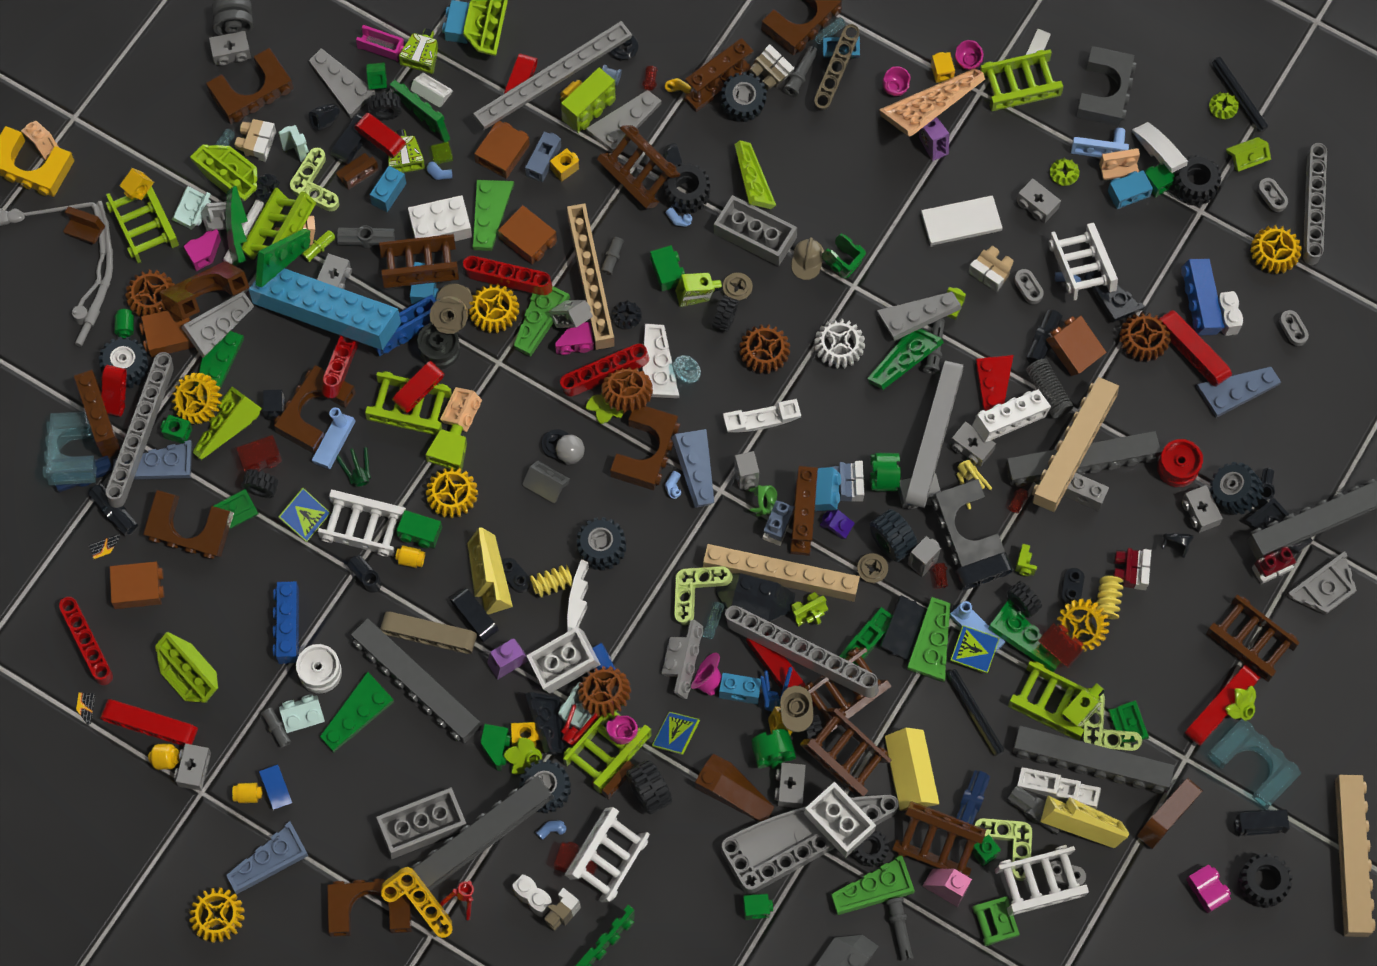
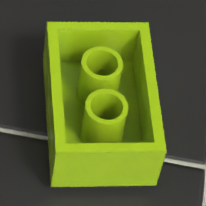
M599 67L561 102L562 121L577 133L582 129L585 130L594 118H598L602 114L605 107L611 106L616 99L615 80Z

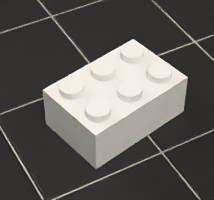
M462 195L408 207L415 238L454 234L455 241L472 238L471 227Z
M579 627L570 630L526 655L542 688L548 693L554 692L601 665L584 631Z
M835 782L812 801L804 811V815L845 858L866 840L876 828L872 820Z

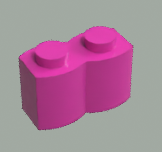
M1209 864L1186 879L1207 913L1212 912L1231 899L1229 888L1225 884L1222 885L1218 879L1220 878L1218 871L1214 867L1211 868Z

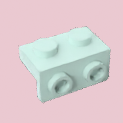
M296 125L283 128L278 132L283 151L294 148L300 162H303L307 156L306 153L309 152L303 133L299 134Z
M187 186L172 220L191 230L196 225L199 226L203 220L201 212L205 205L211 202L209 200L210 193L207 192L204 195Z
M578 682L576 687L571 690L566 702L561 705L558 714L563 722L566 723L572 706L576 705L570 725L580 730L593 714L591 715L588 710L585 711L579 702L578 690L580 689L579 683L581 682Z
M310 694L303 696L302 700L296 702L289 700L282 703L283 706H280L279 709L286 733L325 722L317 695L313 696Z

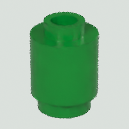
M120 309L115 315V334L118 337L126 338L134 334V315H132L131 310Z

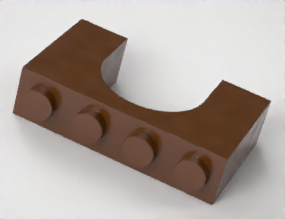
M804 0L816 12V16L805 24L792 23L773 9L762 20L761 30L794 56L798 51L801 52L805 48L806 43L810 39L813 40L817 36L821 28H825L829 24L833 16L839 15L842 10V0Z
M270 48L254 56L255 64L265 78V83L258 92L251 95L238 94L230 87L222 74L206 83L209 93L230 124L241 121L248 114L257 112L264 105L273 103L275 99L289 94L294 89L291 78Z
M224 261L161 291L160 295L165 308L184 320L200 312L195 299L198 296L215 290H223L234 296L250 287L244 271Z
M316 365L307 372L306 380L296 388L295 396L286 403L285 411L274 422L277 434L313 454L316 453L321 444L324 433L303 421L300 417L302 407L309 400L322 397L346 409L356 394L354 386L344 381L336 397H325L322 393V386L326 371Z
M93 370L74 375L102 457L108 456L110 458L119 455L121 448L102 399V391Z
M641 406L640 411L634 409L629 417V427L652 434L659 443V449L652 457L645 460H637L616 453L610 470L611 477L654 491L656 485L661 483L663 474L660 473L662 468L667 466L669 459L666 457L667 453L672 451L674 446L672 436L678 434L681 424L678 423V416L647 406Z
M157 490L143 535L149 536L148 540L160 543V540L167 541V546L178 548L179 545L186 547L185 551L196 554L197 550L204 552L203 556L208 558L221 557L234 512L211 506L204 530L198 536L187 539L178 534L173 523L180 496Z
M401 878L402 881H404V882H409V880H405V878ZM374 879L373 882L354 880L353 883L347 884L344 881H335L333 884L328 885L330 937L351 936V909L354 903L366 895L382 897L381 888L385 879ZM388 887L385 889V892L387 894H394L396 889ZM406 894L396 901L387 902L389 905L391 933L412 932L411 901Z

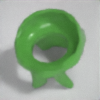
M757 485L754 488H750L749 491L754 492V495L758 496L759 508H751L750 511L756 512V516L771 514L777 500L776 489L771 485ZM764 497L767 498V508L763 505Z

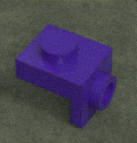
M829 510L823 515V521L820 526L822 528H829L841 539H846L855 523L841 511Z

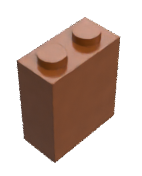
M498 121L474 153L475 162L507 179L530 146L529 136L524 131L514 129L507 122Z
M523 205L498 230L499 239L531 265L535 261H540L544 256V252L548 248L551 249L557 242L556 231Z
M169 310L142 316L143 323L140 324L142 335H146V340L143 341L146 352L149 351L151 357H156L161 352L169 354L195 348L182 329V326L190 321V317L183 320Z
M1082 316L1069 317L1064 321L1065 325L1060 328L1058 326L1050 332L1051 336L1046 339L1071 376L1080 374L1107 353Z
M157 561L110 566L111 602L114 609L162 604L161 598L165 597V593L160 579H163L164 575L163 568L159 567Z

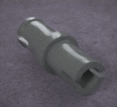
M619 237L612 238L610 248L605 253L606 259L601 269L602 273L612 275L616 261L620 258L619 253L624 243L623 239Z
M271 707L264 710L261 714L269 726V732L273 733L280 748L290 744L291 740L283 728L284 724L279 721L274 709Z

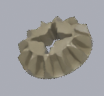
M732 273L723 282L725 296L736 300L747 299L752 292V281L743 273ZM741 282V289H738V291L734 292V286H737Z
M870 553L864 555L859 560L857 571L860 578L865 580L866 583L875 584L879 581L882 582L887 576L888 564L882 556ZM874 563H876V570H877V572L874 571V572L871 573V575H870V574H869V573H870V572H869L870 569L867 568V567H868V566H869V567H872V565H874Z

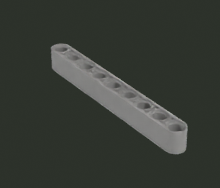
M166 352L157 354L153 361L107 485L106 496L109 504L114 508H119L126 502L171 379L174 366L171 356ZM126 461H132L129 464H124ZM122 477H125V479L122 480V481H119V480H118V479H120V478H122Z
M950 361L944 362L908 489L906 504L923 508L926 506L962 377L963 364Z
M731 606L726 610V621L731 630L865 697L872 698L878 694V680L875 674L738 606Z

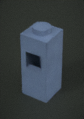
M543 133L525 167L527 177L543 183L550 169V160L557 156L561 148V138L554 133Z

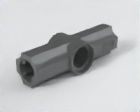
M363 225L359 228H338V245H361L363 248H370L373 245H379V242L395 241V230L372 228L368 225ZM364 235H370L369 238H362Z
M1016 786L1007 801L1023 811L1029 820L1037 824L1040 823L1057 835L1060 829L1041 822L1045 801L1039 797H1033L1019 786Z

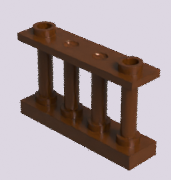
M741 38L688 76L685 81L691 86L693 91L685 96V101L697 112L717 98L728 77H734V74L738 72L739 75H742V72H746V75L749 74L751 66L744 59L753 53L754 50Z
M623 125L620 129L626 135L612 153H602L597 160L646 209L655 208L659 203L655 198L656 192L668 177H679L680 173L676 170L677 168L674 164L668 162L639 134V130L635 126ZM630 140H632L638 147L625 165H621L618 162V156ZM644 152L650 160L637 178L630 174V169ZM657 165L663 172L652 187L647 190L642 182L653 167Z
M454 234L379 242L381 258L387 257L388 269L382 270L384 288L459 280L457 261L451 262L450 250L456 249ZM443 251L444 263L433 264L431 252ZM424 253L425 265L414 266L413 254ZM405 255L406 267L395 268L394 256Z
M798 467L790 554L810 556L818 474L817 467Z
M1237 594L1232 601L1235 608L1220 625L1213 623L1206 635L1269 682L1276 673L1274 669L1276 662L1288 648L1294 651L1300 642L1297 641L1296 636L1292 633H1287L1254 608L1248 599ZM1242 611L1251 619L1236 637H1232L1227 633V628ZM1258 623L1267 631L1252 649H1248L1243 645L1242 641ZM1275 636L1282 644L1268 661H1263L1258 657V653L1270 638Z
M855 647L848 652L849 656L845 660L851 663L855 661L859 667L872 673L862 658V655L867 652L866 648ZM823 675L813 683L810 681L802 687L811 694L812 701L823 715L824 723L821 726L824 728L832 716L826 712L827 707L815 691L823 684L826 685L840 706L839 708L846 713L845 717L847 719L889 689L891 685L888 680L877 679L879 692L876 696L868 698L853 691L855 699L850 703L845 701L832 680ZM837 723L833 730L840 726V724Z
M828 708L826 712L832 716L830 721L816 738L804 739L800 745L851 793L857 797H863L868 792L864 787V781L878 763H890L892 760L887 756L888 752L877 747L845 717L846 713L840 708ZM839 723L846 731L830 752H826L822 748V742ZM851 736H853L860 744L844 765H840L836 761V756ZM865 749H867L874 757L861 774L854 778L850 774V769Z
M911 801L906 815L911 819L902 841L896 839L892 850L901 856H910L940 869H956L969 877L971 868L966 867L975 843L982 844L986 830ZM918 821L926 822L929 825L921 849L910 845ZM939 828L948 832L940 856L928 852L936 830ZM959 835L966 838L967 843L959 863H956L947 858L955 837Z

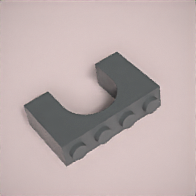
M1094 46L1091 47L1086 70L1105 74L1113 78L1118 85V92L1110 97H1098L1082 93L1076 118L1119 127L1120 121H1124L1127 110L1124 109V104L1128 105L1130 94H1127V90L1131 89L1133 78H1130V75L1135 72L1136 63L1133 62L1135 55Z
M979 479L932 496L931 503L933 509L938 511V523L941 529L944 528L946 536H944L945 542L948 547H951L953 553L951 558L954 565L958 566V569L1005 552L999 534L972 541L962 537L956 529L955 515L959 508L985 497Z

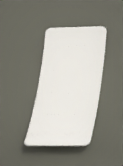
M1037 29L1026 55L1044 50L1051 34Z

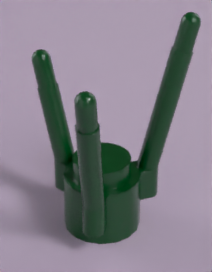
M367 447L364 448L365 470L359 467L354 449H350L355 470L352 471L353 474L350 473L338 454L336 458L347 474L351 484H354L355 487H362L370 482L371 475L369 472Z

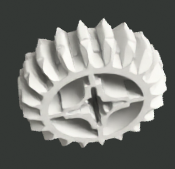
M835 319L832 324L827 321L826 327L821 326L820 332L817 331L816 333L817 338L814 339L815 351L818 352V358L823 357V363L829 361V367L832 364H836L837 369L839 365H842L845 369L847 363L852 366L854 361L858 362L859 356L863 355L862 349L865 348L863 343L865 338L861 336V330H856V324L850 326V320L846 324L843 323V319L840 320V323H837ZM826 338L831 344L830 350L825 346L824 341ZM849 338H851L855 344V347L853 349L850 347V344L848 343Z

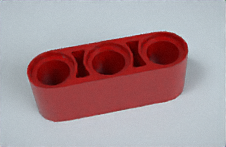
M521 53L518 55L504 94L534 75L538 62L537 58Z
M366 113L354 126L359 134L391 158H394L406 146V142L402 137L370 113Z
M429 361L395 394L392 400L405 413H408L443 379L445 374L432 361Z
M106 365L103 371L102 399L107 414L121 417L125 409L127 370L111 365Z

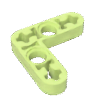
M313 148L290 182L291 191L296 196H299L300 192H306L310 196V193L316 190L320 192L318 197L312 198L316 202V206L327 211H335L339 207L338 196L312 183L326 161L325 152L321 148ZM320 155L321 158H317L314 162V156ZM306 168H311L313 173L311 175H304L303 171ZM301 183L302 188L299 187L298 189H296L295 185H300ZM333 199L334 203L328 205L327 200L331 201Z
M723 566L680 570L676 575V620L682 625H689L690 620L694 619L695 588L726 586L730 584L733 578L730 570ZM724 572L727 576H725L723 580H721L720 577H714L713 573L716 576H722ZM703 573H708V580L701 582L700 576ZM685 575H687L690 578L686 579V582L682 580L685 578ZM683 593H689L690 597L687 601L683 602L680 600ZM682 606L685 607V612L688 614V616H685V619L681 618V615H684V608Z
M1102 694L1100 696L1102 704L1099 706L1101 709L1095 711L1099 715L1100 720L1097 724L1091 723L1090 720L1085 723L1084 742L1109 749L1137 750L1142 745V737L1137 732L1103 729L1105 696ZM1088 698L1086 699V707L1090 704V700ZM1088 726L1092 728L1099 727V730H1095V736L1098 737V740L1092 743L1091 739H1088V736L1092 735V729H1088ZM1110 734H1115L1118 737L1119 741L1116 745H1111L1108 742L1107 738ZM1122 735H1125L1124 739H1130L1134 736L1138 743L1131 746L1130 742H1124V746H1121Z
M986 818L976 821L975 826L980 827L981 824H984L985 828H991L992 824L995 825L993 829L994 834H991L992 830L987 829L985 836L989 834L992 839L1013 841L1012 862L1015 859L1022 860L1031 857L1032 828L1028 823ZM1000 825L1006 826L1008 833L1000 835L997 827ZM1021 827L1024 828V831L1028 832L1024 835V841H1028V843L1023 841L1016 842V840L1020 841L1021 833L1017 832ZM1019 846L1025 847L1027 854L1019 856L1016 853V848ZM1017 869L1012 870L1014 879L1018 881L1026 879L1025 873L1021 876L1018 871H1015Z

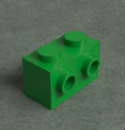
M672 245L650 251V260L661 290L666 291L676 288L681 275L685 274L683 267H679L678 262L680 259L677 251H673Z
M404 510L397 528V535L404 542L411 543L412 541L418 543L420 547L435 549L442 530V523L439 520Z

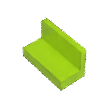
M1259 137L1226 149L1227 153L1233 156L1235 170L1238 172L1271 160L1268 142Z

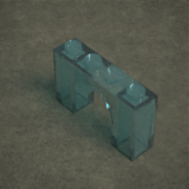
M86 411L51 413L50 421H47L49 436L45 438L48 450L44 452L46 466H43L44 478H47L49 485L96 483L97 467L94 455L71 457L60 453L61 448L72 440L94 438Z
M1241 719L1209 752L1207 757L1219 768L1223 769L1234 756L1242 751H1254L1262 755L1269 765V777L1253 794L1252 798L1267 811L1300 776L1301 772L1294 762H1289L1284 757L1280 749L1274 748L1269 744V740L1264 735L1258 734L1250 722Z

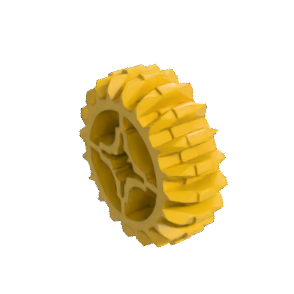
M1268 225L1265 230L1261 229L1259 234L1257 233L1254 236L1250 251L1253 253L1252 259H1257L1256 265H1262L1261 270L1267 268L1268 273L1274 270L1275 274H1278L1279 271L1284 274L1287 269L1291 270L1293 265L1295 266L1298 263L1302 248L1299 246L1300 240H1295L1296 234H1290V229L1285 231L1284 226L1278 229L1276 225L1271 229Z
M490 284L488 289L482 286V292L476 290V296L472 295L473 301L469 302V304L473 305V307L469 309V314L472 315L471 321H475L476 327L481 326L482 331L488 328V332L491 333L492 329H495L498 334L500 328L505 331L506 325L512 327V321L516 322V315H519V303L516 302L517 297L516 295L513 296V291H507L506 286L500 289L499 284L496 285V288H493L492 284ZM502 300L509 305V310L502 306ZM479 307L486 311V317L481 315Z
M191 373V376L185 375V380H179L180 386H174L177 392L172 393L175 399L171 402L176 404L173 409L178 411L177 415L190 421L191 424H203V421L208 422L209 417H215L214 411H220L217 405L222 404V402L218 401V398L223 395L218 393L221 388L216 386L217 382L211 376H205L204 373ZM201 406H204L201 411L195 413Z
M451 467L449 472L444 468L443 474L437 471V478L431 476L430 480L432 483L427 484L428 490H426V495L429 496L427 502L431 503L430 508H436V514L442 512L444 518L447 514H450V518H453L454 514L457 513V516L461 517L462 511L465 514L468 513L467 507L473 509L472 502L477 501L475 496L478 495V490L475 489L477 484L473 482L474 478L472 476L468 477L467 471L462 473L461 469L458 468L454 472V468ZM452 481H458L462 484H454ZM443 483H446L445 488L442 489V490H440V492L437 493V490L439 489V487H440ZM449 487H451V490L455 493V499L451 495ZM467 493L466 497L458 503L459 497ZM449 501L452 503V505L445 504L443 502Z
M1083 598L1079 599L1078 602L1076 600L1071 601V605H1065L1066 610L1062 609L1060 611L1063 616L1057 617V620L1062 622V624L1056 626L1057 628H1062L1058 635L1064 634L1065 638L1062 639V642L1069 641V648L1075 644L1074 648L1076 651L1080 648L1083 652L1087 651L1088 648L1090 650L1095 649V645L1097 647L1101 645L1100 640H1106L1103 634L1109 633V630L1104 628L1110 625L1109 622H1104L1108 615L1102 616L1101 613L1104 611V608L1097 610L1098 603L1096 602L1091 606L1092 602L1090 599L1086 602ZM1079 609L1088 611L1083 617L1073 615ZM1093 617L1095 618L1097 623V630L1096 627H1094L1092 624ZM1069 621L1074 626L1073 633L1070 630ZM1085 621L1086 628L1081 629L1080 622ZM1083 633L1094 636L1091 640L1087 641L1078 639Z
M211 888V894L209 895L204 891L205 897L202 899L200 896H197L196 898L199 903H192L196 910H190L189 912L190 915L194 916L189 919L191 923H195L192 929L194 931L198 930L197 936L203 935L205 941L210 936L212 943H215L217 937L220 942L224 941L223 936L230 940L231 932L235 935L238 933L235 927L242 928V924L238 921L245 919L243 915H240L245 912L244 908L240 907L242 905L241 900H237L236 894L230 896V890L224 893L222 888L218 889V893H216L214 888ZM214 901H225V903H221L218 906L210 904ZM232 906L233 917L228 922L226 914L229 911L228 908ZM205 908L209 914L205 919L206 922L202 925L201 915ZM212 911L218 912V914L220 912L223 921L220 918L214 917ZM218 924L224 926V928L220 930L209 929L210 927L213 928L215 925Z

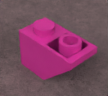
M217 229L208 231L202 237L192 239L184 245L186 255L196 271L213 263L221 241Z
M584 322L576 328H568L555 343L556 354L568 355L571 352L579 351L586 353L594 350L591 322Z

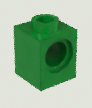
M385 63L367 64L369 89L387 88Z
M168 415L167 420H164L161 425L164 439L180 444L188 441L193 429L190 421ZM174 427H180L176 432L171 431Z
M989 834L984 837L982 844L976 843L972 850V854L982 867L999 856L1001 849Z
M768 894L744 896L745 920L769 918L770 912H773V901L768 899Z

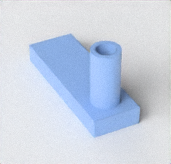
M1116 128L1114 130L1113 142L1074 137L1071 154L1101 158L1102 154L1129 150V144H1124L1125 129Z
M336 407L332 408L329 412L333 421L312 459L314 464L327 469H331L356 422L353 417L342 414L340 409Z
M963 601L950 613V617L961 628L964 625L999 637L988 629L989 625L972 610L971 603ZM999 637L1000 639L995 652H997L1005 644V641L1001 637Z

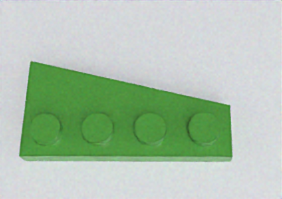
M477 180L473 250L492 251L500 223L503 220L504 212L514 187V181Z
M554 286L548 295L532 293L529 308L526 310L524 322L521 324L514 344L516 350L530 357L554 323L549 311L562 302L569 300L570 295Z
M931 598L907 670L945 682L950 603Z
M900 855L896 860L882 865L880 869L873 873L866 874L857 882H852L831 894V898L837 915L886 902L890 899L914 894L915 890L903 856Z

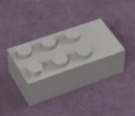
M732 195L714 223V234L780 266L797 238V227Z
M452 788L376 817L377 825L391 859L460 833L459 831L466 826V821Z

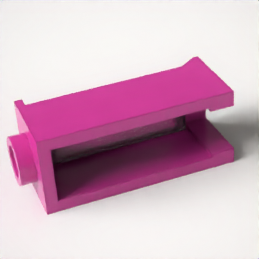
M365 25L362 26L363 36L356 39L358 49L373 52L396 60V62L399 61V55L404 48L403 38Z

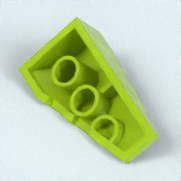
M231 387L221 400L222 404L218 405L220 411L217 416L211 418L209 431H205L202 434L193 453L200 459L205 458L250 425L253 420L257 419L262 408L234 387Z

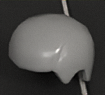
M565 435L557 441V456L566 465L576 464L582 459L585 447L580 438L575 435Z

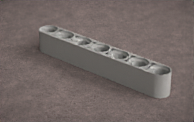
M1315 143L1311 146L1306 164L1303 260L1309 265L1317 264L1324 251L1327 148L1322 143ZM1310 235L1316 236L1317 239L1312 238Z

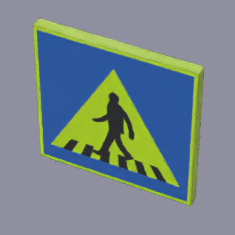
M301 488L278 517L307 542L330 515V512L304 488Z
M963 625L950 661L988 674L1000 638Z
M669 712L652 746L683 755L700 720Z

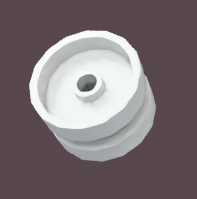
M322 644L311 645L299 654L296 661V671L302 685L308 691L326 693L333 690L339 684L342 676V667L336 652L330 647Z

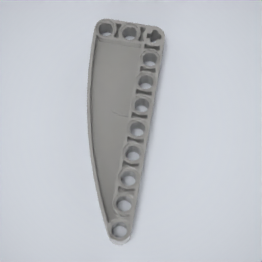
M892 795L851 798L865 814L868 812L876 814L877 818L872 820L875 825L894 816L898 809V800ZM887 802L893 804L894 808L892 810H887L884 807V804ZM806 807L759 822L731 835L723 841L722 855L745 893L753 894L836 848L804 815ZM823 841L825 847L818 848L815 846V842ZM727 845H734L736 850L728 852L725 847ZM804 850L808 853V856L801 858L797 852ZM788 860L791 865L785 868L780 865V862ZM743 862L746 867L740 870L735 867V864ZM769 869L773 872V875L766 877L762 872ZM747 880H754V886L746 885Z

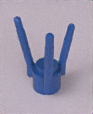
M792 667L788 669L781 696L788 688ZM765 670L764 676L760 677L764 707L768 711H773L774 707L781 706V697L778 695V692L770 691L768 671Z

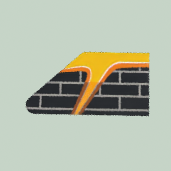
M117 534L89 544L93 558L96 559L110 554L120 535Z
M79 693L76 710L86 724L90 725L95 694Z

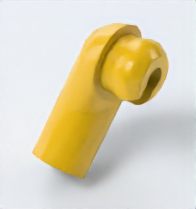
M678 78L669 80L664 85L668 92L681 90L689 94L692 90L689 84Z

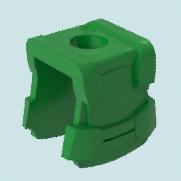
M840 233L835 239V244L838 249L850 255L854 259L850 265L846 264L833 250L828 248L822 253V259L833 271L847 279L861 264L866 251L860 245L853 244V240L847 235Z

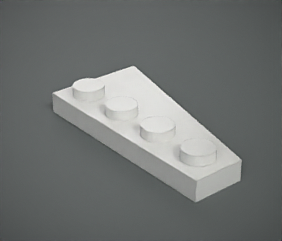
M645 324L644 346L648 351L650 359L643 366V371L645 375H649L653 385L651 397L679 398L664 325Z

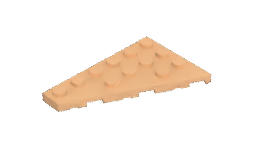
M977 68L967 71L879 109L880 115L910 137L984 81V73Z

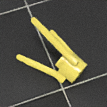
M970 460L963 461L957 466L959 472L956 475L961 485L965 484L963 478H966V480L974 478L975 480L979 479L982 489L985 486L989 490L992 489ZM969 503V504H966L968 510H970V509H971L970 503Z

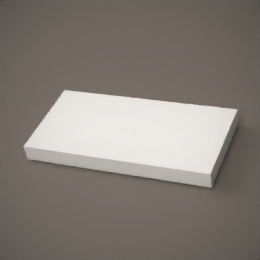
M993 195L921 210L930 246L1002 231V224Z

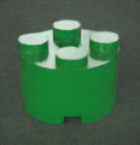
M899 453L871 454L870 464L872 465L873 472H870L869 480L872 490L899 491L900 467L897 464V461H900Z
M772 730L773 734L766 735L765 732L751 740L759 769L772 766V769L780 768L783 762L796 759L788 730Z

